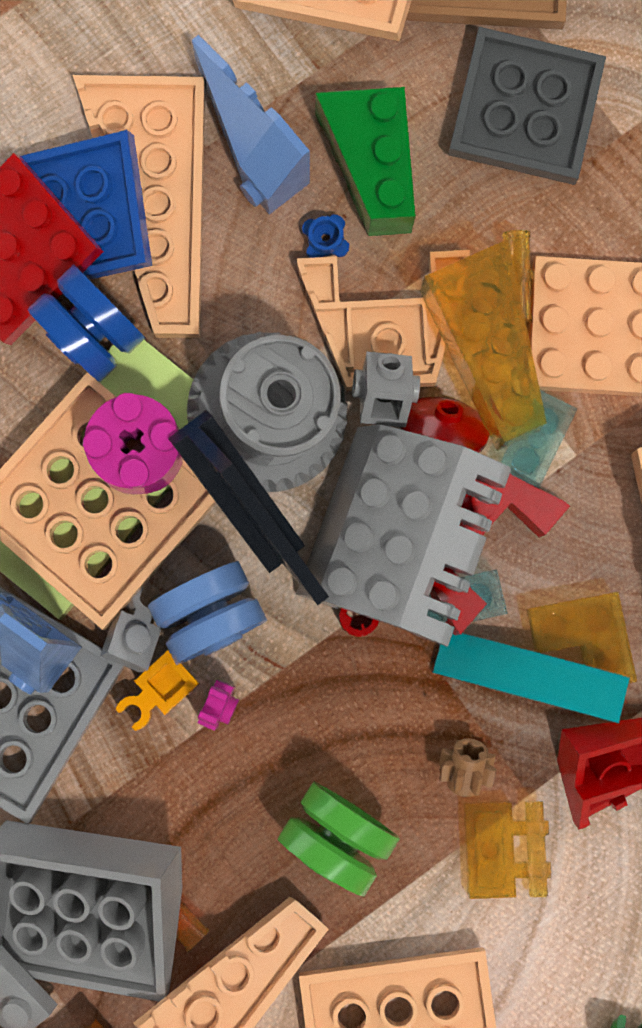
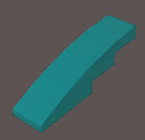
M463 633L456 636L452 634L448 646L439 644L432 671L435 674L614 723H619L630 677Z

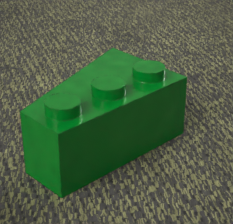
M405 87L316 93L315 115L320 126L323 127L331 146V152L336 163L338 162L348 191L368 236L412 233L416 214Z

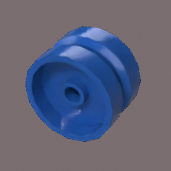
M73 264L57 280L59 290L74 306L68 310L53 295L43 293L27 310L46 330V336L74 364H80L98 382H101L117 366L113 355L100 342L106 337L121 352L130 354L146 337Z

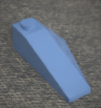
M0 591L1 665L12 672L8 680L25 693L31 695L34 690L39 693H47L82 647L9 593Z

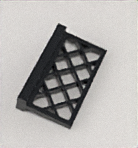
M205 410L169 437L168 440L266 570L271 573L283 564L317 605L325 601L329 597L297 553L305 546L213 416Z

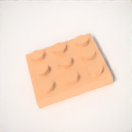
M535 256L532 269L527 389L642 397V263Z

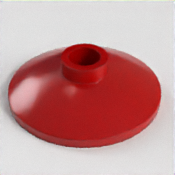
M424 397L418 399L417 403H412L406 427H400L401 430L461 445L478 453L486 447L490 435L489 426L478 411L463 402L446 397Z

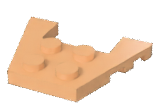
M470 250L434 251L429 253L431 297L346 302L339 300L337 256L297 258L298 273L346 391L352 390L355 369L363 370L367 351L412 356L413 375L420 376V387L435 386L469 263Z

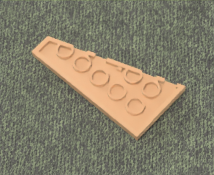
M73 75L92 137L96 138L128 130L135 138L152 266L134 271L153 333L156 338H200L204 77Z

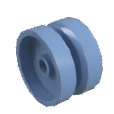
M239 561L202 574L163 594L148 605L157 627L171 628L186 621L189 624L172 634L166 642V646L176 665L187 662L202 654L207 656L242 639L243 634L268 621L258 600L255 598H246L230 605L227 603V601L244 592L249 585V581Z

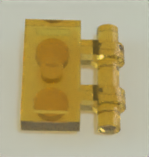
M510 801L464 803L467 890L469 899L515 898V878L529 879L530 897L548 896L547 878H551L552 874L551 862L546 861L545 836L549 835V820L544 819L543 801H526V819L513 820L512 803ZM513 836H527L528 861L515 862Z

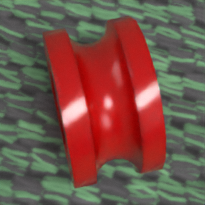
M340 609V625L349 635L363 637L372 633L378 626L379 621L372 619L371 624L367 628H365L364 624H361L360 630L350 626L352 618L346 614L347 610Z

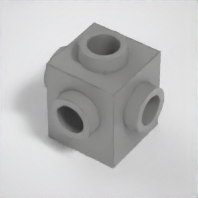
M367 351L363 370L355 369L352 386V396L360 398V423L406 427L412 403H417L420 392V376L413 375L412 356Z

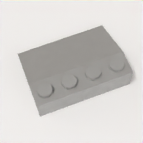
M6 820L0 826V944L33 979L158 1002L165 998L170 991L182 896L181 847Z

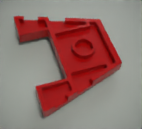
M511 474L508 477L505 488L490 486L475 480L502 493L498 505L483 503L478 498L468 494L465 495L462 508L486 516L487 519L492 521V524L508 508L539 538L545 536L570 507L565 501ZM460 523L459 525L466 529L474 531L480 535H484L485 533L484 531L474 529L462 523ZM444 567L443 571L458 576L453 570ZM434 582L430 592L433 599L450 603L461 611L457 621L448 618L445 621L447 624L455 627L453 631L455 636L462 634L487 605L470 587L467 593H458L447 589L442 584Z

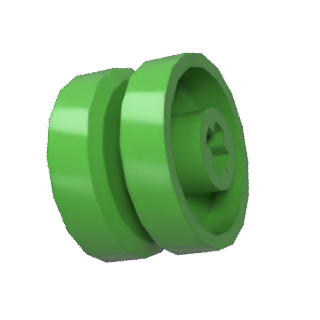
M313 781L302 798L301 805L304 811L321 825L318 827L306 819L290 817L277 840L306 866L322 877L356 895L364 897L376 879L377 874L373 865L357 853V851L360 850L378 860H387L400 838L381 822L350 801Z

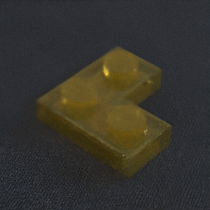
M619 592L526 609L535 652L544 653L580 646L584 665L630 677L629 683L637 682Z

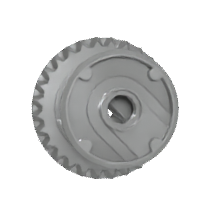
M260 331L254 334L242 335L226 342L216 351L212 352L201 365L190 388L187 403V420L189 423L203 411L207 410L229 438L266 492H279L298 487L310 481L322 472L335 457L344 438L348 404L344 395V387L337 376V371L319 349L297 337L283 335L279 332L264 333Z

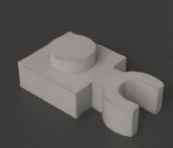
M143 587L126 606L128 613L121 610L111 622L100 655L139 673L149 669L161 632L160 627L150 623L152 614L149 608L141 603L140 595ZM158 594L151 597L149 604L162 595Z

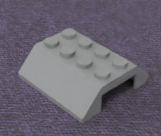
M382 424L358 427L307 562V567L329 596L321 604L336 609L339 607L401 628L420 638L448 646L455 627L429 617L427 613L430 611L457 621L461 611L450 603L430 598V592L434 582L442 584L447 589L458 593L468 592L471 584L469 581L443 571V569L446 567L458 573L473 576L487 538L459 525L462 523L474 529L489 532L492 521L482 514L462 508L465 495L468 494L478 498L479 501L486 504L498 505L502 493L475 480L490 486L505 488L511 468L464 446ZM299 584L296 595L313 600Z

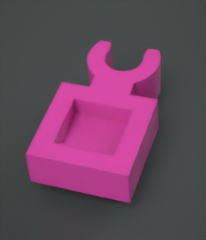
M216 680L214 686L212 685L203 709L198 715L199 720L197 723L214 731L218 729L220 722L228 725L239 702V699L232 696L236 687L221 680Z

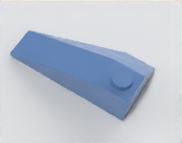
M197 35L192 39L195 60L201 76L205 79L206 89L242 181L240 189L254 207L261 204L270 215L310 184V150L272 107L264 112L262 105L257 99L256 91L247 82L240 88L236 85L237 78L229 64L200 35Z

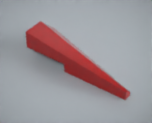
M642 718L621 720L619 723L607 722L561 729L557 763L572 819L578 830L591 825L589 816L610 805L616 811L628 805L625 797L642 789Z

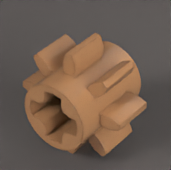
M470 738L456 740L453 750L448 748L442 749L439 762L441 767L439 780L447 782L448 788L459 796H479L482 785L493 787L497 770L494 768L496 755L488 754L487 747L478 740Z

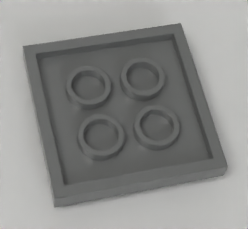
M479 27L448 155L575 185L579 179L606 56Z

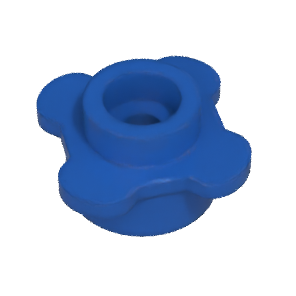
M333 214L331 216H321L317 219L311 218L304 222L302 232L308 238L309 247L306 250L308 258L330 255L344 257L348 253L349 243L344 239L343 231L345 221L341 216ZM327 234L330 236V240L325 242L322 240V236Z

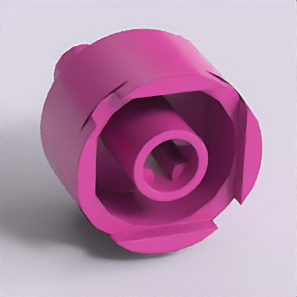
M133 393L120 394L101 405L88 422L83 438V447L88 462L99 477L110 487L121 493L137 495L159 491L176 477L183 463V458L168 440L169 437L179 430V427L171 413L161 403L150 397ZM141 438L140 441L144 445V449L140 453L135 450L129 452V448L126 445L130 439L137 441Z

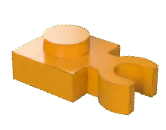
M167 650L147 671L134 680L143 691L138 696L134 695L123 698L115 710L118 713H122L130 705L138 706L141 710V718L132 726L133 730L137 731L148 725L152 718V710L156 706L164 715H167L200 682L183 664L176 665L169 650Z

